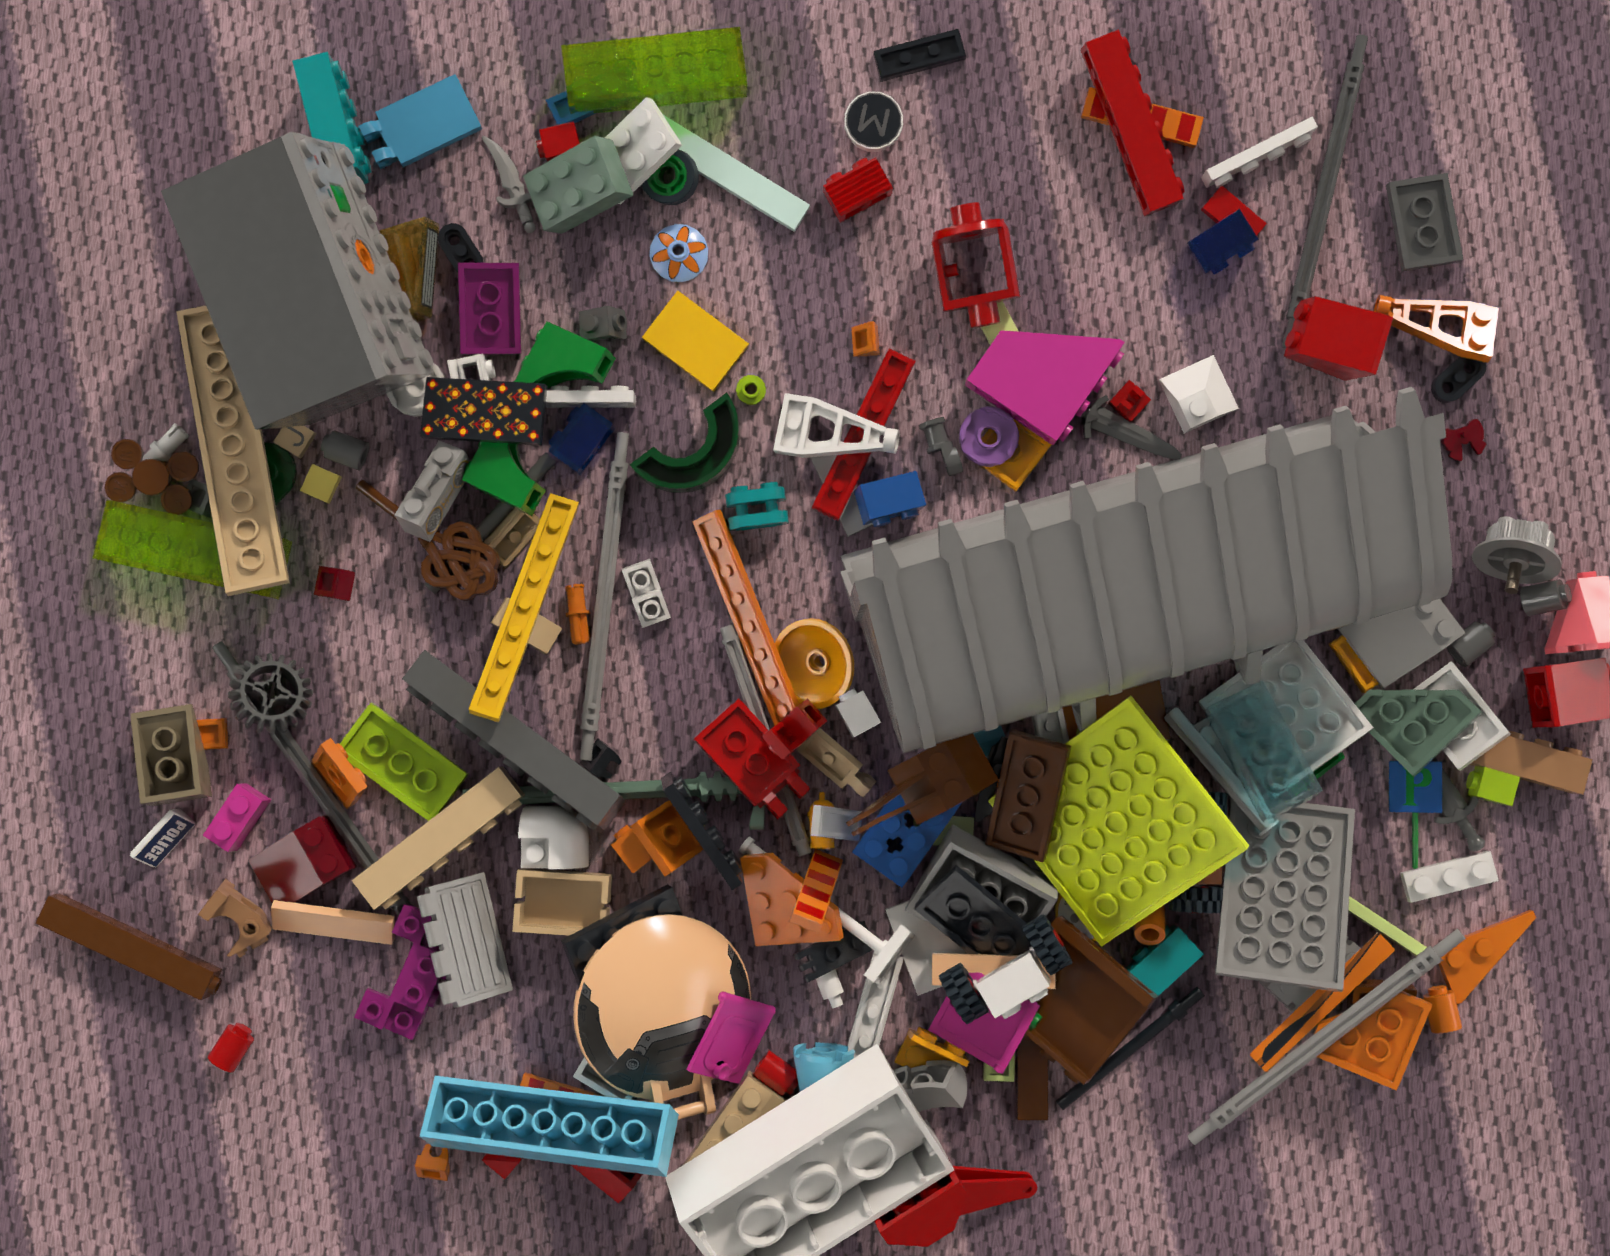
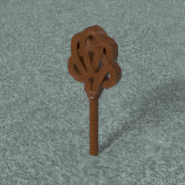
M365 480L359 481L356 489L396 519L394 515L399 507ZM461 521L451 524L443 534L437 530L430 542L418 537V541L428 553L421 563V575L425 582L436 588H446L452 596L462 601L473 600L477 595H486L496 589L499 581L497 572L500 564L499 554L491 546L482 542L480 532L473 525ZM466 533L469 539L457 536L459 534ZM435 542L442 544L444 550H439ZM456 547L471 550V554L457 551ZM445 561H448V564H449V566H450L452 572L454 573V575H452V573H451V571H450V569H449V567H448V565L446 564ZM461 562L470 564V570L466 571ZM434 567L437 570L440 577L435 576Z

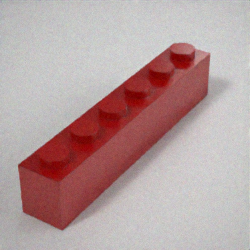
M1118 29L1085 42L1080 51L1144 216L1178 204L1184 199L1182 195L1185 192L1184 185L1180 177L1175 176L1172 169L1174 165L1172 154L1169 149L1164 148L1162 143L1163 131L1159 122L1154 121L1150 111L1152 110L1151 99L1147 93L1142 91L1139 83L1141 82V74L1137 65H1132L1129 57L1131 50L1125 36L1122 37Z

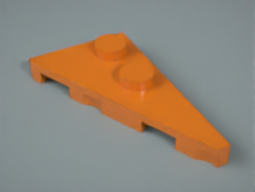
M1528 910L1465 935V940L1441 957L1443 961L1438 965L1448 989L1454 991L1457 1005L1467 998L1536 919L1534 911Z

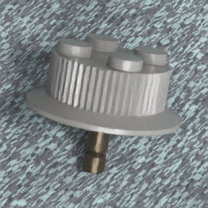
M1507 516L1500 517L1497 523L1492 524L1487 530L1486 540L1478 544L1472 553L1473 563L1480 571L1489 576L1507 581L1505 592L1509 594H1516L1519 584L1541 583L1553 579L1560 573L1562 561L1554 551L1555 537L1549 531V525L1542 521L1531 522L1522 519L1515 520Z

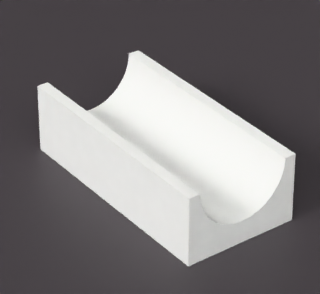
M876 1044L671 1172L665 1179L680 1225L704 1256H819L953 1172L954 1168L927 1119L923 1120L896 1077L882 1050Z

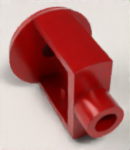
M979 202L951 207L950 213L953 226L934 232L931 242L943 312L968 309L971 328L1000 323L997 302L1021 297L1009 228L1004 219L982 220ZM998 233L1008 289L953 300L949 277L958 276L959 270L957 263L947 265L943 244L971 240Z

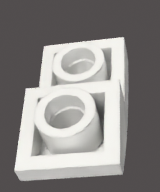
M647 559L622 568V573L642 628L671 618L651 560Z

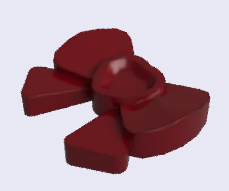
M1471 419L1466 426L1454 430L1445 429L1446 438L1440 440L1442 446L1447 451H1450L1448 457L1456 461L1463 460L1462 445L1470 443L1477 455H1480L1487 445L1486 442L1482 441L1484 439V429L1478 419Z

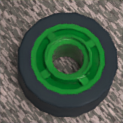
M678 149L642 184L644 192L651 199L664 205H678L687 201L694 194L699 181V171L696 163L688 153ZM673 168L675 179L671 183L666 184L663 175L667 169Z

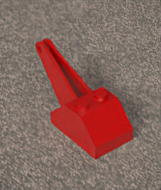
M953 1166V1172L874 1222L879 1233L889 1245L928 1247L954 1231L959 1216L1011 1201L1030 1198L1036 1193L1037 1184L1033 1180L1032 1175L1026 1171Z

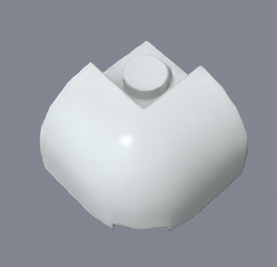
M559 805L525 806L520 816L518 838H521V868L575 869L588 867L589 834L587 825L576 818L578 815L573 810L568 812Z

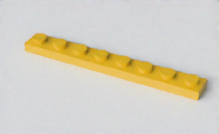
M550 493L469 707L470 714L495 722L500 721L577 513L579 502Z

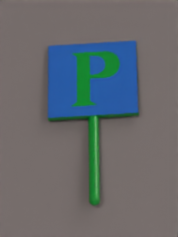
M1389 761V812H1412L1413 869H1418V813H1442V761H1431L1415 777L1398 761Z

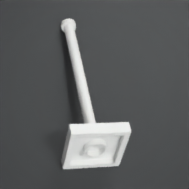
M750 836L739 849L742 854L766 853L754 844L755 840ZM839 908L842 926L876 951L874 955L877 957L864 976L873 983L880 984L915 934L903 925H900L889 941L886 939L882 941Z

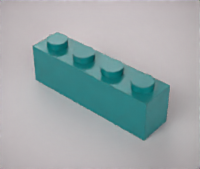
M1174 924L1171 927L1165 926L1166 936L1161 943L1150 945L1148 948L1146 946L1139 948L1131 957L1134 961L1126 967L1131 974L1158 996L1204 955L1187 935Z

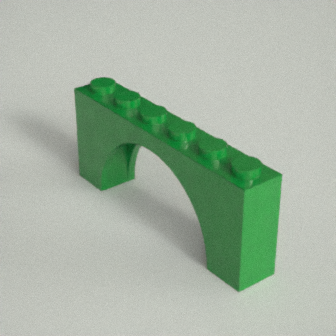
M546 321L543 329L538 331L535 337V344L529 355L524 357L521 363V370L513 382L546 384L547 390L559 383L571 380H589L603 384L616 358L607 348ZM479 442V448L475 456L465 467L462 480L473 488L532 516L546 490L533 481L526 473L519 457L518 444Z

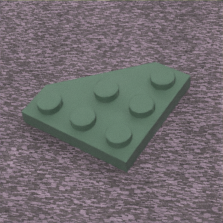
M1368 690L1355 703L1357 708L1374 727L1369 733L1414 777L1483 713L1460 690Z

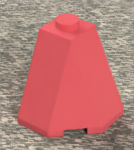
M1596 571L1577 573V579L1566 582L1571 590L1572 600L1568 602L1566 609L1556 612L1545 646V655L1610 649L1609 577H1597Z

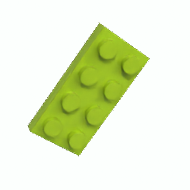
M370 703L340 743L347 752V760L350 764L360 769L362 773L427 821L444 809L469 775V773L374 703Z

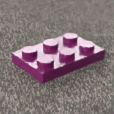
M458 263L461 354H522L519 263Z

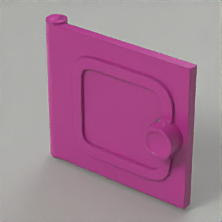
M980 972L969 973L973 980L976 979L977 981L985 976ZM946 996L928 1030L993 1067L997 1073L1003 1074L1040 1005L1037 1002L1031 1003L1027 999L1020 1003L1022 1006L1020 1011L1006 1019L1002 1015L994 1018L989 1009V1012L966 1024L957 1013L956 1008L953 1007L951 1000Z
M722 991L718 995L720 1003L686 1070L739 1084L776 1009L774 1006ZM719 1061H723V1062H724V1063L721 1064L720 1066L717 1065V1063H718Z

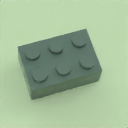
M595 135L523 175L543 231L565 233L633 196L613 140Z

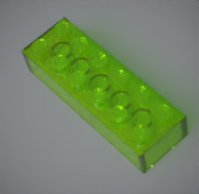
M740 27L561 45L570 114L585 111L603 113L635 109L646 97L653 99L657 107L747 97V76Z
M106 500L93 559L224 588L212 522ZM282 538L287 565L293 542ZM282 585L246 593L279 600Z

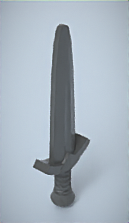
M1107 395L1094 402L1090 408L1087 407L1081 416L1085 418L1083 424L1084 439L1091 438V429H1094L1164 458L1178 460L1182 456L1174 446L1158 436L1102 407L1103 403L1109 401Z
M1442 768V812L1445 817H1434V823H1458L1457 825L1462 830L1465 838H1467L1468 849L1479 851L1485 846V840L1476 834L1474 827L1471 826L1472 824L1467 818L1476 807L1479 798L1470 796L1468 803H1466Z

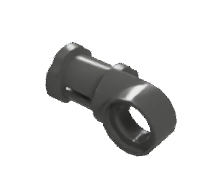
M935 418L918 425L919 429L924 431L928 443L927 453L941 452L943 461L947 466L945 468L948 476L962 473L963 467L958 451L953 446L952 441L948 440L943 423L945 418Z

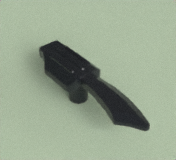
M1001 736L1000 740L991 747L987 757L998 779L1008 740L1005 736ZM998 781L980 791L976 806V822H980L992 813V806L988 800L994 796Z

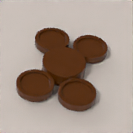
M122 439L114 444L111 450L113 462L122 469L134 468L132 476L125 472H116L107 478L105 492L111 500L127 502L135 496L138 489L146 495L162 493L161 504L170 514H184L191 508L193 503L191 492L185 486H170L172 478L180 482H187L197 476L199 462L193 454L177 452L170 457L167 465L158 459L143 460L142 447L132 439Z

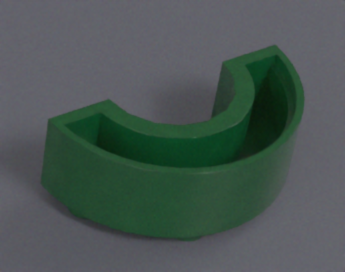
M726 392L703 409L704 417L708 423V434L705 443L696 453L686 458H672L663 455L655 447H652L629 464L632 470L649 485L671 493L698 491L710 486L721 478L731 466L738 451L740 440L737 412L728 393Z

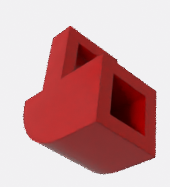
M807 698L762 737L767 742L769 750L775 755H779L783 760L807 741L827 720Z

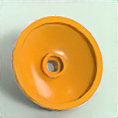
M814 618L793 622L781 631L775 641V645L799 704L808 698L817 709H821L840 700L839 696L849 690L854 676V657L844 635L830 623ZM820 656L824 658V665L820 662Z

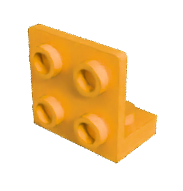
M919 1026L917 1031L909 1028L894 1060L895 1063L901 1066L907 1065L910 1068L926 1065V1061L931 1060L954 1061L967 1067L970 1061L964 1055L966 1051L948 1041H945L944 1044L937 1042V1037L934 1033Z

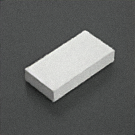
M814 805L810 836L859 841L860 834L853 837L851 832L861 827V820L849 827L846 822L856 817L862 811Z

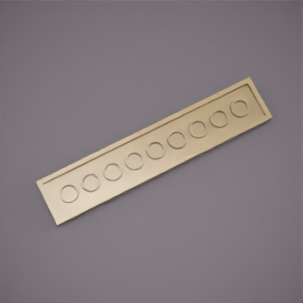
M207 306L176 311L225 593L228 596L288 584L290 583L262 429L255 430Z

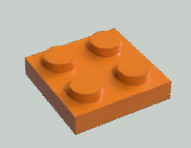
M329 738L319 746L311 763L344 807L348 809L357 803L368 787L366 785V778L360 769L353 768L347 760L348 755L345 749L339 743L335 744Z
M670 800L630 826L664 877L704 850Z

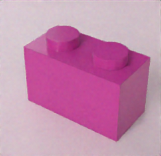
M247 783L236 784L203 836L227 852L237 851L271 799Z

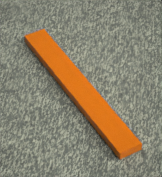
M721 509L714 510L692 522L775 726L798 706L799 702Z

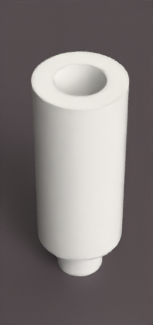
M834 969L817 978L816 982L823 1000L829 999L832 1008L843 1005L840 994L844 991L836 970Z

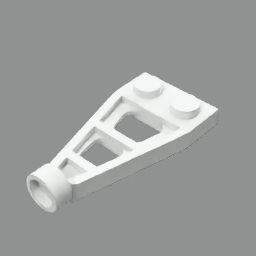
M785 393L773 451L776 454L802 458L876 451L896 454L900 431L886 428L814 397ZM821 416L835 424L834 434L831 439L818 442L809 440L808 436L813 417ZM850 424L863 428V440L859 443L842 442L843 426ZM881 435H884L883 443L879 442Z

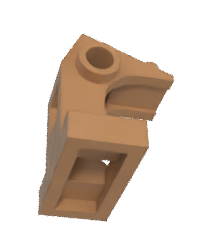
M225 878L198 915L206 921L217 916H227L238 924L240 930L239 939L230 949L231 951L227 956L231 957L237 954L240 958L246 954V947L251 946L252 949H255L268 940L267 935H269L272 926L264 910L235 890V885Z

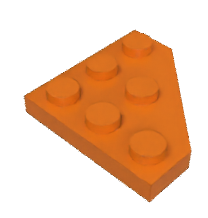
M774 853L750 854L740 858L755 946L840 941L844 937L839 907L831 901L829 902L819 933L789 922L804 878L797 872L792 873L780 863L782 860Z
M1402 991L1316 1057L1397 1091L1432 1008V1003ZM1340 1014L1320 1021L1317 1024L1313 1035L1316 1034L1323 1027H1325L1327 1024H1329Z

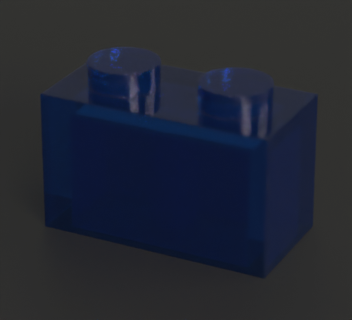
M1238 209L1187 242L1186 245L1204 274L1211 271L1215 275L1229 266L1226 260L1235 254L1242 258L1255 249L1253 243L1259 239L1241 210Z
M585 403L580 408L576 406L570 412L566 420L569 422L562 432L558 430L549 441L551 447L548 450L552 456L580 476L616 429L613 423Z

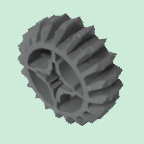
M268 653L265 662L262 661L259 655H256L254 657L255 665L246 660L243 663L245 671L236 669L234 675L238 679H231L229 686L235 690L228 692V698L236 700L230 704V709L240 710L236 715L238 721L245 717L248 718L245 723L247 729L251 728L253 723L257 724L256 732L258 734L262 733L263 727H268L269 735H274L275 726H278L280 731L285 733L287 732V723L295 728L298 726L296 717L305 719L307 713L304 709L310 708L312 704L306 698L312 697L313 690L305 688L310 685L311 680L310 678L300 679L304 675L305 669L299 668L295 671V660H291L288 665L284 664V655H280L278 661H273V655ZM272 673L270 679L265 682H249L260 674ZM281 676L292 684L296 695L290 694L291 691L281 686ZM272 683H275L274 698L270 700L267 706V691L271 689ZM245 693L251 694L252 698L260 702V713L251 707ZM287 704L292 705L288 711L282 714L269 715L271 709L276 706L286 707Z

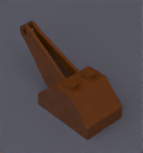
M974 734L938 743L936 746L927 748L887 770L895 786L856 817L847 821L846 824L848 827L876 812L900 794L906 804L905 806L862 825L851 832L853 837L876 824L908 810L918 825L976 795L999 779Z

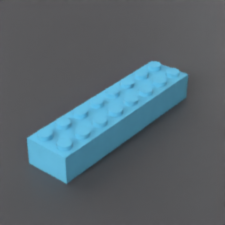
M435 1076L419 1137L435 1147L667 1177L679 1114L670 1104Z

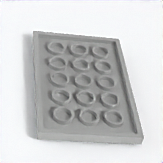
M1254 796L1274 820H1279L1275 826L1260 837L1258 828L1230 797L1228 819L1246 840L1249 847L1224 865L1223 898L1219 921L1215 975L1342 992L1344 987L1355 809L1280 799L1273 800L1272 798Z

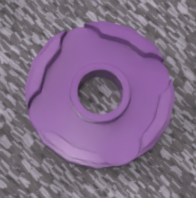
M986 406L970 413L965 418L959 432L960 447L968 460L979 466L993 467L1001 465L1011 458L1019 441V431L1016 423L1013 421L1014 419L1009 413L997 407ZM983 430H994L997 434V441L991 445L985 444L981 440V432Z

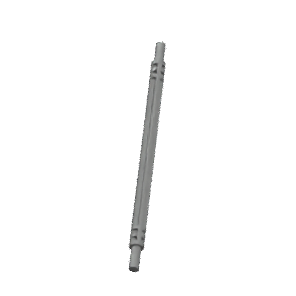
M617 432L614 461H611L610 464L611 471L609 472L610 480L608 483V498L586 690L581 717L582 724L580 725V729L583 730L580 760L592 761L595 731H598L599 728L598 720L600 719L602 684L623 500L626 490L625 483L629 465L626 463L629 433Z
M1457 928L1433 948L1428 946L1423 952L1411 959L1406 965L1276 1063L1267 1072L1263 1073L1239 1093L1227 1100L1226 1103L1210 1113V1118L1187 1135L1192 1144H1198L1217 1128L1221 1130L1231 1123L1236 1117L1240 1116L1291 1075L1443 961L1441 957L1465 940V936Z

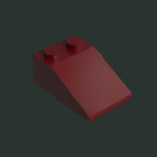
M327 815L313 819L248 860L271 903L274 900L296 903L357 868L338 831Z

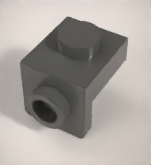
M603 306L579 311L581 337L592 342L608 338L619 340L627 338V319L623 309Z

